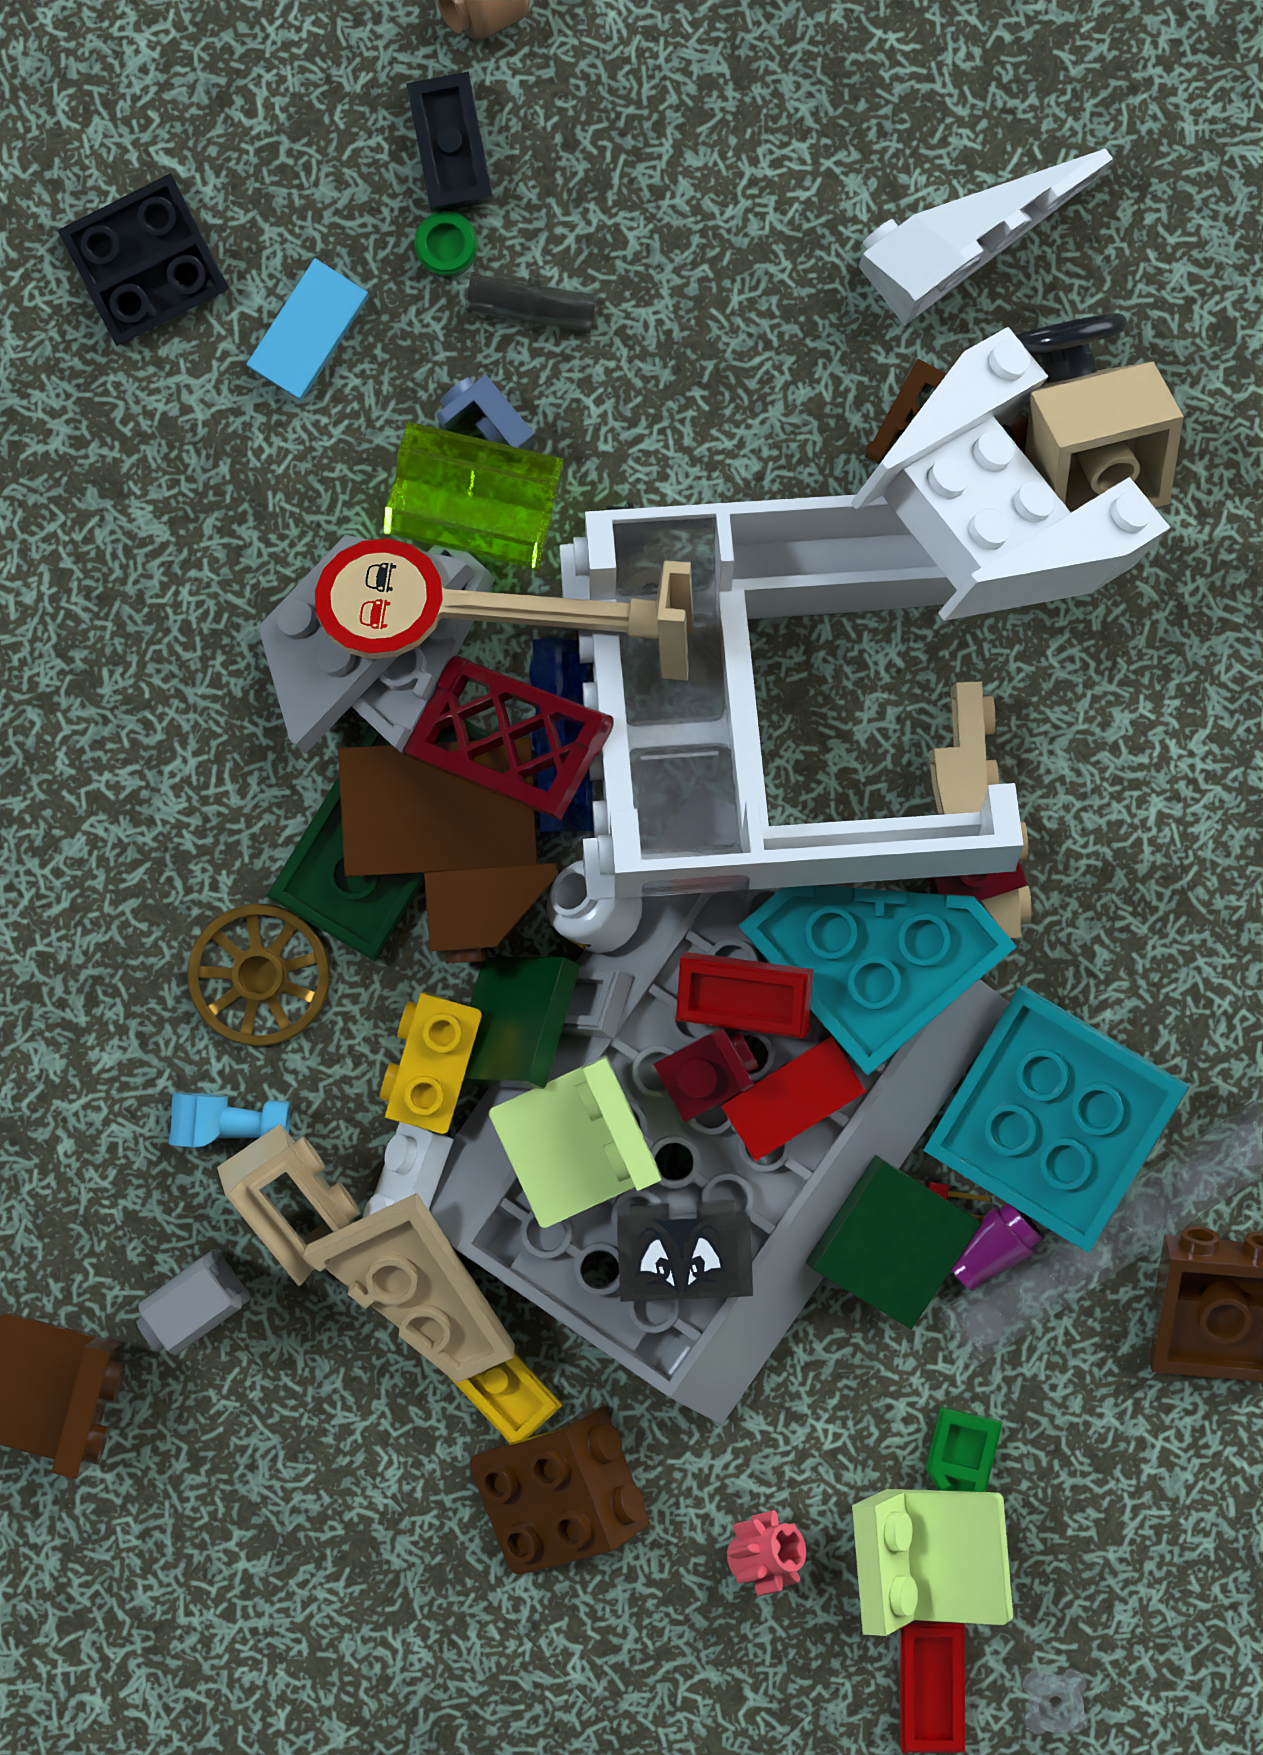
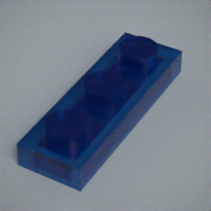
M562 638L532 640L533 658L529 667L531 685L584 706L583 683L588 682L587 663H580L579 641ZM535 707L536 715L541 713V709ZM564 718L556 721L555 724L561 746L564 747L575 742L583 726ZM543 727L532 732V743L537 753V758L552 752L546 728ZM556 765L538 773V789L546 792L549 791L558 774ZM589 769L561 820L537 811L540 817L541 832L573 833L594 831L593 791Z

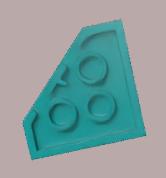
M821 885L782 887L738 925L769 963L813 969L810 1011L867 1076L1017 947L973 896Z

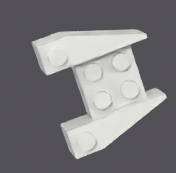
M1009 327L963 352L851 502L854 508L858 510L883 496L956 588L955 594L938 612L944 621L1093 593L1134 567L1170 529V526L1130 477L1071 513L1003 429L1002 425L1014 419L1030 400L1031 392L1040 388L1048 378V375Z

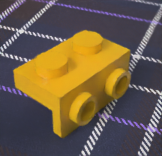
M421 992L418 1003L407 1001L404 1008L397 1038L407 1040L400 1065L389 1063L379 1099L389 1102L385 1118L444 1134L450 1128L482 1013L477 1008L449 1001L450 998L429 992Z

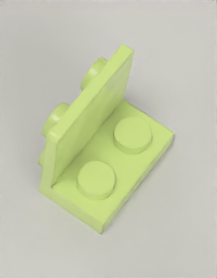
M607 1055L547 1082L544 1089H531L492 1107L489 1111L492 1123L539 1225L543 1228L554 1225L634 1187L639 1191L662 1180L661 1173Z
M886 1489L852 1505L863 1635L887 1636L914 1620L1005 1625L1013 1619L1004 1500L1000 1493Z

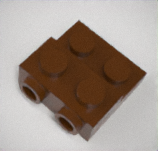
M1201 1226L1185 1227L1181 1231V1236L1164 1235L1155 1287L1158 1307L1149 1355L1152 1372L1263 1382V1232L1248 1233L1245 1237V1242L1220 1240L1218 1233Z

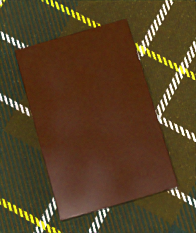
M531 738L515 739L520 764L532 761ZM458 742L434 743V746L451 753L460 749ZM393 745L338 748L345 877L427 873L538 864L534 809L409 758L407 755L404 756ZM504 745L474 758L475 763L500 773L511 770ZM533 775L524 779L526 784L534 786Z

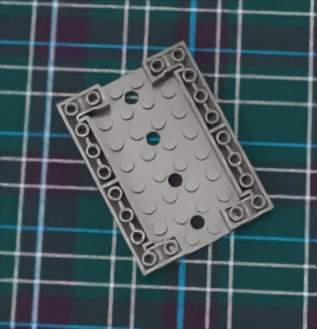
M697 787L647 860L733 853L738 847L735 809ZM744 875L658 880L642 885V917L636 932L631 938L614 951L595 953L584 950L576 961L580 967L620 970L633 978L614 1039L561 1034L547 1080L549 1082L607 1055L654 1160L657 1152L664 1145L679 1143L686 1146L693 1155V1166L690 1172L678 1180H670L661 1175V1181L637 1191L636 1187L554 1225L543 1228L539 1225L489 1116V1111L492 1107L534 1088L490 1086L454 1137L429 1207V1212L449 1243L459 1252L669 1398L721 1425L824 1278L823 1275L814 1271L805 1262L875 1155L896 1168H900L989 1039L1009 1004L1005 998L979 979L868 1076L835 1040L867 1092L755 1162L720 1106L725 1101L684 1122L653 1066V1063L719 1028V1026L676 1021L680 957L685 952L769 963L738 925L782 887L749 890ZM843 883L821 885L834 887H848ZM811 1011L809 1032L804 1038L723 1027L728 1038L741 1033L742 1036L757 1037L764 1043L767 1051L766 1061L758 1071L749 1073L753 1084L831 1035ZM706 1218L691 1231L688 1244L684 1239L683 1259L680 1257L678 1240L677 1245H675L670 1234L654 1221ZM704 1225H711L718 1231L720 1237L711 1228H706L702 1232L715 1244L722 1257L725 1272L715 1271L703 1277L715 1280L716 1283H699L684 1292L688 1259L696 1234ZM647 1227H653L662 1235L673 1262L679 1292L670 1286L660 1284L646 1286L647 1283L659 1278L647 1274L636 1276L638 1261L645 1245L656 1234L651 1230L646 1231L638 1241L641 1233ZM596 1250H604L611 1253L619 1263L620 1269L617 1278L606 1286L590 1284L585 1280L581 1272L583 1259L589 1253Z

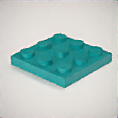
M1022 985L1016 990L923 1151L1089 1253L1096 1245L1190 1088V1085Z

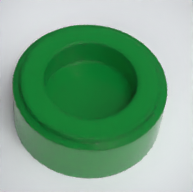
M441 211L428 216L419 225L414 238V248L417 258L425 270L438 277L452 278L463 274L473 265L478 253V240L475 229L465 217L455 212Z

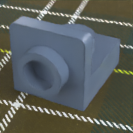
M486 374L475 383L469 377L465 378L452 387L440 400L444 408L436 416L439 424L447 434L477 410L482 417L474 425L495 452L499 453L507 447L517 459L536 444L533 431Z

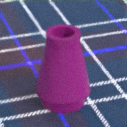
M1007 1202L1001 1208L995 1204L993 1205L951 1269L956 1277L971 1291H974L979 1285L1037 1254L1035 1246L1045 1238L1031 1217Z

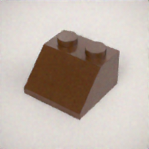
M556 863L424 873L430 952L445 951L446 964L488 960L487 948L501 947L548 893L552 883L559 875V866Z

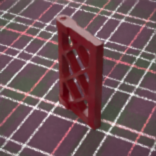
M453 656L435 686L437 688L402 752L409 758L561 820L595 756L599 755L609 737L614 724L613 717L493 671L463 657ZM468 681L490 689L491 693L460 706L459 698ZM514 698L541 709V713L510 726L504 702ZM495 707L500 731L470 744L464 720ZM563 718L583 726L575 742L564 747L561 746L555 724L556 721ZM454 724L460 749L451 753L434 746L441 730ZM545 727L552 752L521 765L514 740ZM504 745L511 770L500 773L475 763L474 758ZM556 765L558 774L548 792L525 783V778Z

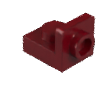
M723 1027L717 1028L653 1063L684 1122L741 1091L744 1093L755 1087L748 1073L759 1068L742 1034L739 1033L728 1038Z

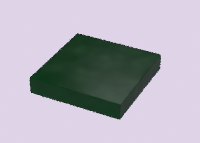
M488 957V960L482 961L469 1005L479 1009L482 1017L462 1084L540 1089L546 1087L579 973V964L564 957Z
M875 1155L805 1263L814 1271L912 1330L982 1223L960 1207Z

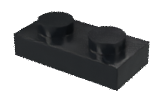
M469 71L406 83L431 213L494 202Z

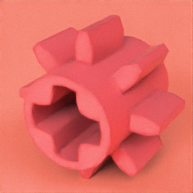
M772 1510L753 1515L751 1520L734 1524L733 1529L737 1536L729 1543L727 1560L730 1570L737 1578L736 1581L739 1584L755 1582L757 1596H764L782 1591L783 1586L799 1583L801 1579L797 1571L804 1565L806 1545L795 1523L779 1524L777 1512Z

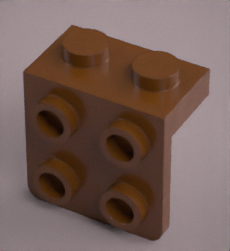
M12 1313L1 1315L0 1445L54 1459L51 1473L77 1479L85 1472L91 1463L98 1465L103 1455L109 1432L108 1426L101 1425L107 1400L116 1401L125 1373V1364L118 1362L123 1343Z
M605 1405L581 1412L553 1431L481 1451L470 1460L471 1472L507 1566L517 1575L611 1552L650 1525L645 1511L643 1495L635 1485L622 1451L620 1435L612 1425Z

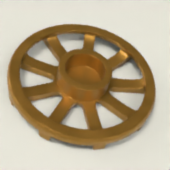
M271 904L242 905L216 917L204 928L197 938L188 962V988L197 1012L205 1023L219 1035L235 1043L248 1046L275 1045L300 1034L318 1016L324 1006L330 987V963L327 951L319 935L300 916L288 909ZM258 915H269L286 921V924L270 948H264L261 945ZM246 916L250 942L249 949L247 951L240 950L219 929L235 919ZM297 928L309 941L314 952L290 960H282L280 953ZM210 939H213L234 959L232 967L199 966L202 953ZM318 963L319 979L316 993L287 980L288 972ZM199 978L230 979L233 982V987L207 1006L200 991ZM281 992L289 993L311 1003L305 1014L293 1025L290 1024L278 1000V995ZM244 997L247 1005L241 1030L238 1032L224 1025L215 1015L237 998ZM265 1002L269 1005L281 1031L267 1035H251L259 1003Z

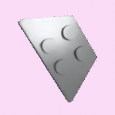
M344 535L258 626L289 740L305 754L397 658L368 659L346 653L328 639L316 615L315 588L324 567L340 551L368 539ZM421 551L431 559L442 579L443 588L462 590L475 576V573L461 559Z

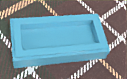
M314 258L247 362V367L302 402L370 297L369 293Z

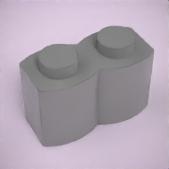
M212 1249L139 1303V1311L142 1317L136 1323L144 1338L157 1352L166 1349L169 1353L178 1355L240 1310L250 1300V1294L221 1253L216 1249Z

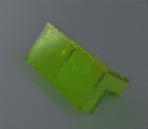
M407 422L398 450L396 477L386 505L384 533L539 570L556 510L564 459Z

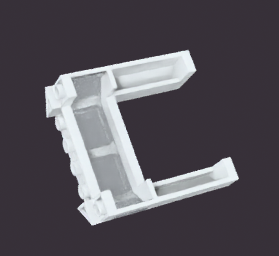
M856 495L588 511L585 512V537H573V544L560 545L562 596L569 599L631 603L632 598L656 600L664 561L691 563L694 628L693 635L687 634L688 681L662 679L658 640L629 638L628 632L564 627V631L578 630L580 663H593L594 682L583 683L584 706L611 715L614 720L609 737L599 755L595 756L589 767L590 781L602 780L604 800L592 801L595 838L583 839V868L588 901L1015 872L1024 846L1015 783L988 785L981 811L975 813L769 826L747 619L945 605L957 591L883 496L858 510L851 504Z

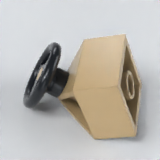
M1109 313L1071 320L1015 335L1031 355L1041 354L1044 372L1048 375L1046 379L1047 384L1031 392L1025 456L1071 513L1129 477L1154 508L1170 504L1184 418L1154 361L1097 370L1094 353L1090 351L1089 343L1117 335L1126 329L1127 319L1120 313Z

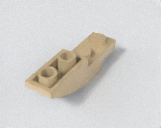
M982 681L959 682L950 687L954 747L934 748L929 751L932 788L938 815L980 812L988 785L999 784L997 761L986 760L985 735L995 733V705L993 696H983ZM1020 822L1024 845L1019 858L1020 861L1027 860L1028 836L1025 822ZM1029 886L978 901L1009 938L1022 937L1021 924L1031 923Z

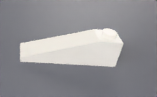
M1106 149L914 214L899 226L891 219L877 228L863 241L867 251L862 254L858 267L905 326L1104 174L1113 158Z

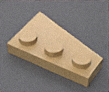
M418 1193L306 1245L302 1257L319 1272L325 1268L349 1287L347 1295L366 1309L371 1305L399 1328V1337L456 1383L513 1358L515 1343Z

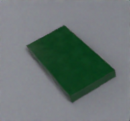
M466 719L464 720L469 741H478L490 736L486 731ZM370 724L357 747L389 746L392 744ZM454 724L442 729L435 743L458 742ZM338 776L266 896L376 962L425 882L424 873L345 877L340 776Z

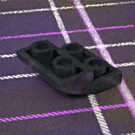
M171 173L57 230L116 346L230 289Z

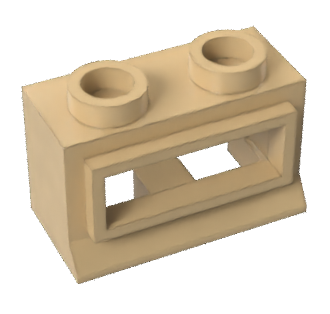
M280 1123L217 1167L225 1196L295 1283L300 1286L311 1272L315 1270L312 1265L302 1258L306 1245L354 1223V1218L360 1215L361 1212L354 1199L340 1182L330 1187L319 1172L325 1169V1165L310 1142L304 1136L295 1142ZM285 1172L288 1173L325 1220V1223L303 1238L298 1236L262 1190L264 1186Z

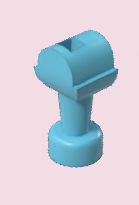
M173 1092L171 1131L168 1144L194 1148L205 1146L217 1138H260L280 1123L289 1133L291 1105L289 1101L268 1100L264 1103L262 1112L228 1107V1096Z

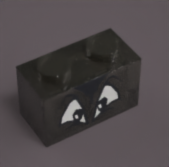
M735 1200L695 1202L696 1213L670 1214L669 1203L631 1204L630 1215L617 1216L620 1302L753 1296L751 1230L748 1211H735Z

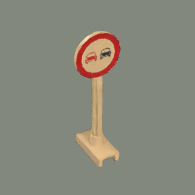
M385 538L361 541L340 551L324 567L315 588L317 619L328 639L346 653L368 659L397 657L420 646L436 629L440 619L449 618L628 632L629 638L655 639L659 642L662 679L688 681L687 634L693 635L694 628L690 562L664 561L657 599L632 598L631 603L452 590L443 588L442 579L428 556L411 544Z

